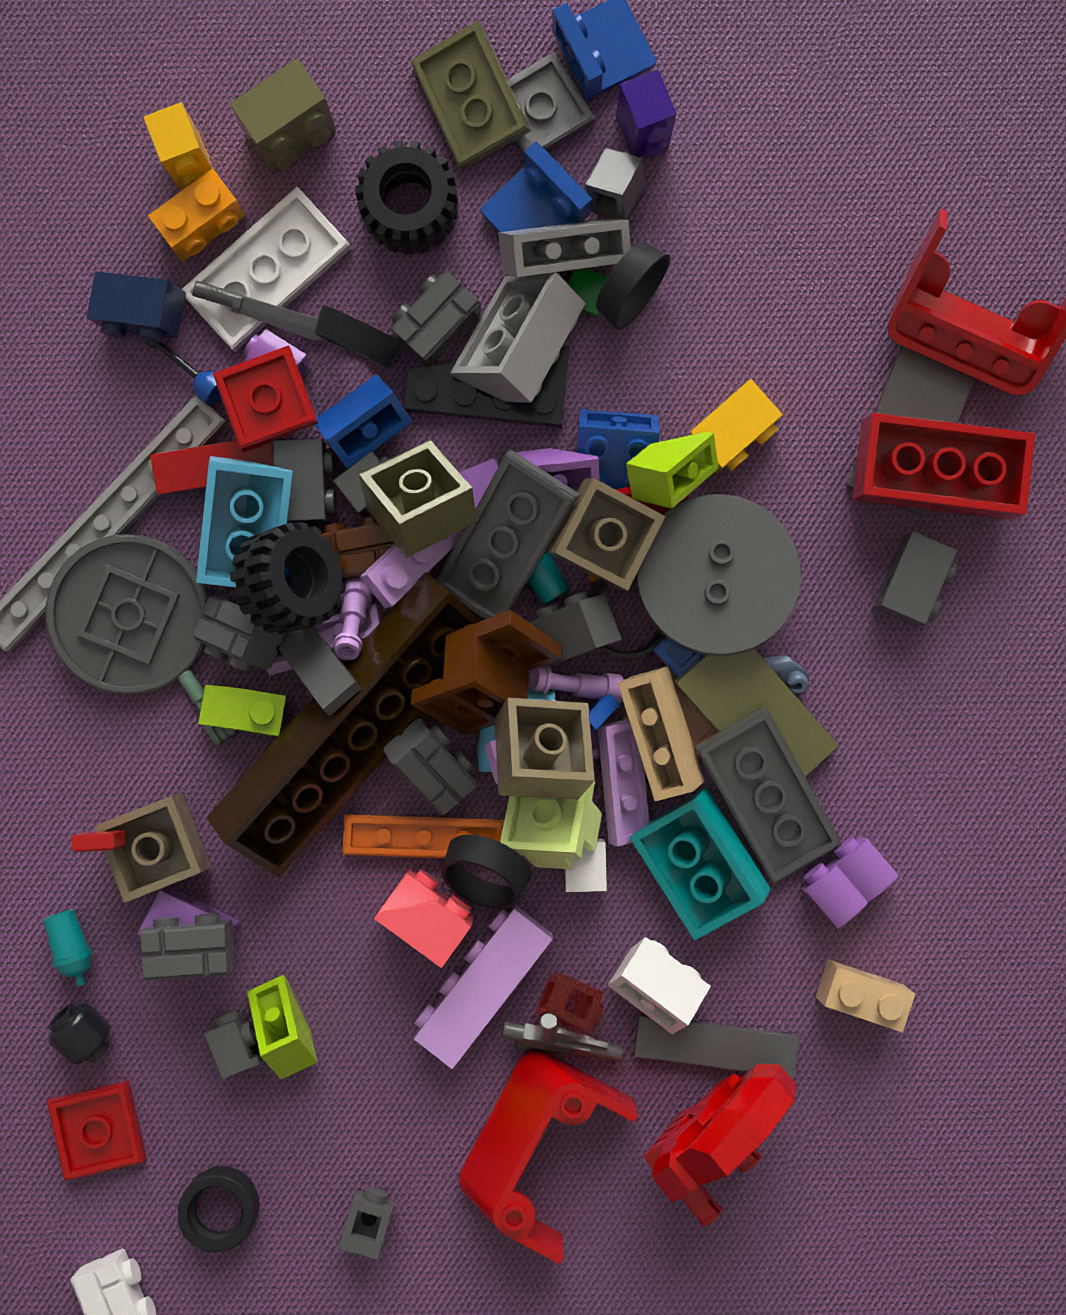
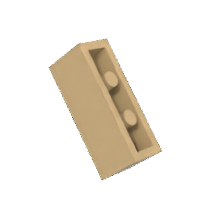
M665 666L644 672L619 682L618 686L654 801L693 792L704 782V778L669 667Z

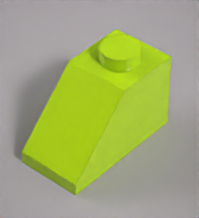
M703 432L652 443L626 463L632 499L671 509L719 469L714 433Z
M205 685L198 724L277 738L280 733L286 696L242 688Z
M284 974L247 991L260 1056L275 1074L282 1080L318 1063L311 1031Z

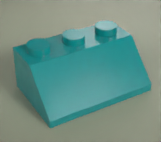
M707 787L673 805L629 836L694 941L762 905L771 890Z

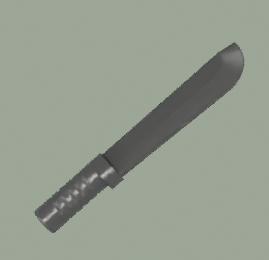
M195 282L192 294L194 297L231 307V312L240 313L310 340L324 339L315 334L318 322L316 317L246 297L243 294L204 282Z

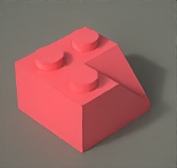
M410 869L374 919L442 968L472 926L474 915L470 913L472 906L455 893L448 897L436 887L439 885V882L427 872L420 869L416 874Z

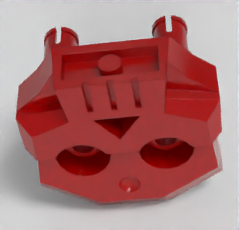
M756 1064L742 1078L732 1074L718 1082L697 1104L680 1111L671 1122L672 1124L664 1130L663 1134L655 1141V1144L643 1156L653 1170L652 1178L670 1202L673 1203L681 1199L698 1219L702 1227L711 1224L719 1216V1213L723 1211V1208L717 1204L703 1185L727 1177L736 1167L739 1168L741 1173H746L758 1163L761 1155L755 1149L767 1139L794 1102L796 1083L780 1064Z

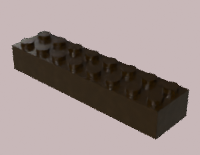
M425 572L362 642V650L358 657L353 660H346L343 663L362 689L331 716L321 708L313 697L206 817L224 844L280 877L387 757L383 751L385 746L396 736L402 735L403 730L425 714V712L411 705V693L413 689L429 684L432 680L443 679L446 635L460 630L466 625L478 623L480 620L447 589Z

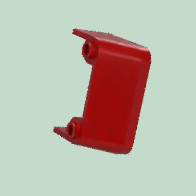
M940 208L909 268L890 314L888 323L889 334L896 343L1013 395L1027 394L1037 387L1066 339V297L1060 307L1044 300L1030 302L1022 308L1014 322L944 291L943 289L950 277V264L946 257L936 252V249L947 230L948 211Z
M530 1049L524 1052L518 1059L460 1170L459 1185L464 1195L502 1234L560 1264L564 1258L563 1234L536 1220L532 1201L524 1194L515 1190L523 1171L552 1117L568 1125H578L585 1122L591 1116L597 1103L632 1122H635L638 1113L633 1097L547 1051Z

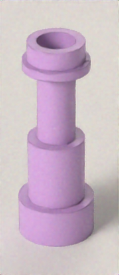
M358 577L345 580L343 582L346 585L345 593L340 594L342 600L340 621L343 627L341 634L334 638L333 647L335 655L342 660L356 659L362 650L363 643L358 637L359 627L364 624L366 609L370 607L373 593L363 580Z
M543 666L534 669L531 687L533 691H538L540 694H547L549 689L573 692L575 697L599 700L606 694H611L620 703L622 696L618 683L623 681L622 675L603 673L601 676L577 673L575 676L552 673L549 666Z

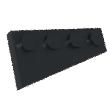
M570 346L560 349L558 359L552 364L542 382L540 392L531 403L504 402L455 378L450 373L456 364L454 362L408 369L404 409L407 412L561 428Z

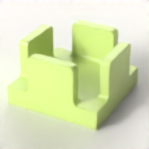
M595 781L580 799L509 796L500 842L516 851L519 855L526 857L535 867L571 869L573 863L571 858L581 859L583 846L586 850L596 849L602 814L592 801Z

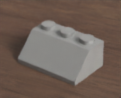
M557 272L523 277L505 276L450 373L455 378L504 402L531 403L540 392L544 378L552 364L558 359L560 349L570 331L576 326L578 316L586 303Z

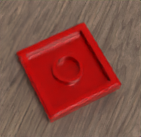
M289 345L213 373L237 442L243 452L319 424Z
M129 1080L51 1098L47 1101L64 1181L143 1163L147 1159Z

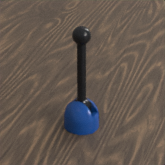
M162 339L161 342L146 341L149 347L158 348L194 378V392L205 404L212 406L221 400V395L213 373H216L215 371L209 370L199 373L166 346Z

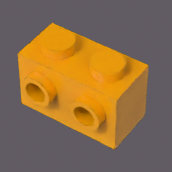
M213 168L148 215L182 262L190 256L199 253L209 242L220 234L232 229L239 220L246 216L235 197Z

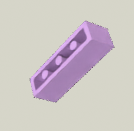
M516 904L509 912L506 909H501L488 926L493 930L484 944L480 940L475 942L464 957V960L468 962L465 969L460 975H457L455 972L451 973L439 989V992L444 996L435 1007L428 1004L414 1022L419 1027L415 1033L414 1040L451 1069L458 1063L553 940V935L548 929Z

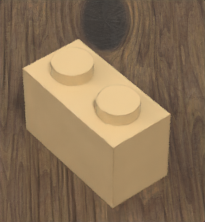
M828 959L815 997L825 1007L903 1033L916 993L903 984Z

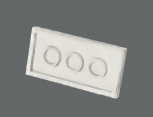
M296 187L183 287L182 290L186 292L185 298L235 353L260 331L266 323L240 313L231 312V307L194 297L192 294L196 281L285 308L351 249V246L305 194Z

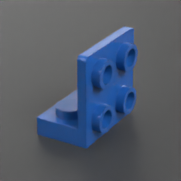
M608 0L576 15H573L567 2L553 9L552 32L586 100L655 67L656 58L626 0Z
M535 141L524 152L525 167L480 209L483 217L498 232L583 222L590 216L592 198Z
M580 409L576 453L598 457L600 482L613 489L630 487L626 463L648 445L659 442V415Z

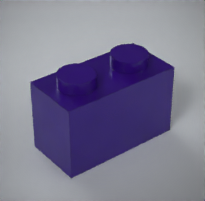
M659 69L620 84L616 118L632 155L636 157L644 155L645 158H652L666 150V146L670 144L677 114Z

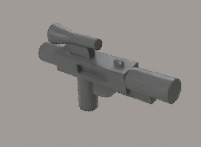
M551 1013L544 1014L541 1017L540 1026L528 1023L520 1025L505 1021L502 1026L501 1038L515 1040V1049H538L585 1058L593 1056L617 1062L620 1061L622 1056V1045L595 1040L591 1036L558 1028L557 1018Z

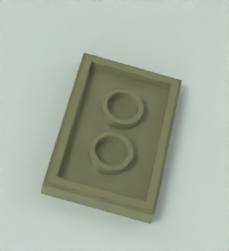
M479 20L410 61L453 156L462 170L531 131L483 25Z

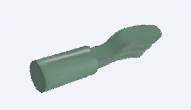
M190 669L179 675L177 679L192 702L197 704L201 711L204 689ZM203 725L216 746L222 743V740L225 741L229 736L237 733L235 730Z

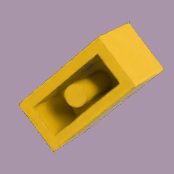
M182 102L143 117L160 161L180 191L213 168L201 135Z
M750 379L690 431L689 435L703 432L714 433L719 467L715 472L718 474L726 466L732 472L749 457L745 450L753 442L757 441L760 445H763L779 430L775 423L783 414Z

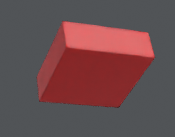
M125 830L83 832L71 836V848L74 852L109 851L125 845Z

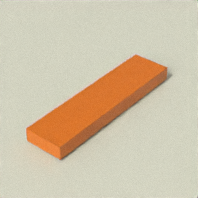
M344 814L343 855L445 858L450 841L460 835H479L500 842L505 819Z

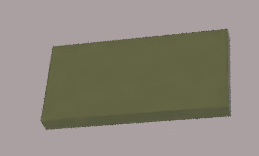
M755 649L731 656L702 655L673 681L718 732L765 706L769 710L805 777L839 746Z

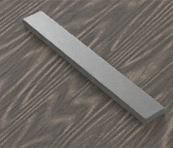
M197 395L190 400L0 600V647L5 652L11 653L45 617L46 601L50 586L57 572L67 559L77 550L95 540L124 534L161 495L157 494L149 454L208 445L228 424L216 411L199 399Z

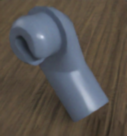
M787 655L763 658L793 694L803 693L807 689L809 684L808 675L792 658Z

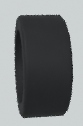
M229 1166L212 1167L200 1172L185 1189L178 1204V1224L183 1236L194 1247L206 1252H225L237 1247L250 1233L259 1213V1195L254 1183L242 1171ZM211 1186H222L230 1189L239 1197L242 1204V1216L239 1223L233 1229L217 1232L207 1228L198 1219L195 1212V1203L204 1189Z

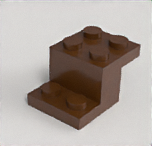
M511 610L500 612L478 623L466 625L464 628L446 635L443 679L432 680L429 684L413 689L411 705L463 735L495 725L494 718L507 698L528 699L529 670L560 660L562 645Z

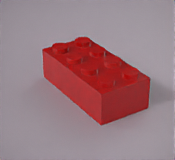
M872 413L861 421L852 501L1003 520H1012L1024 516L1027 512L1036 433Z

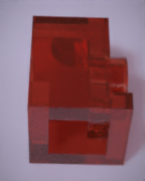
M562 973L550 975L535 1014L543 1016L544 1014L551 1013L555 1015L557 1022L579 1032H587L591 1030V1027H595L602 1016L604 1006L600 1002L604 992ZM568 997L575 1003L574 1010L571 1013L565 1009Z

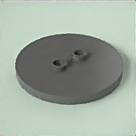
M713 494L699 496L686 500L668 510L664 514L666 517L636 574L639 598L653 625L661 634L676 645L688 651L707 656L741 654L769 640L779 631L792 613L801 585V567L798 552L785 527L774 515L760 505L731 495Z
M132 534L113 535L95 540L71 555L61 566L52 581L47 596L45 612L49 639L57 656L66 668L77 678L96 689L125 695L141 694L160 689L177 680L179 675L189 670L205 646L204 643L195 640L193 637L199 619L204 618L202 612L209 597L205 584L196 583L197 570L184 555L159 540Z

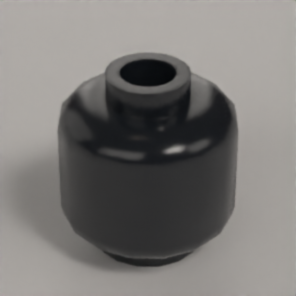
M73 1003L66 1005L48 1025V1029L51 1030L49 1044L71 1064H81L88 1059L93 1063L110 1046V1043L106 1041L111 1031L109 1022L88 1003H80L76 1006Z

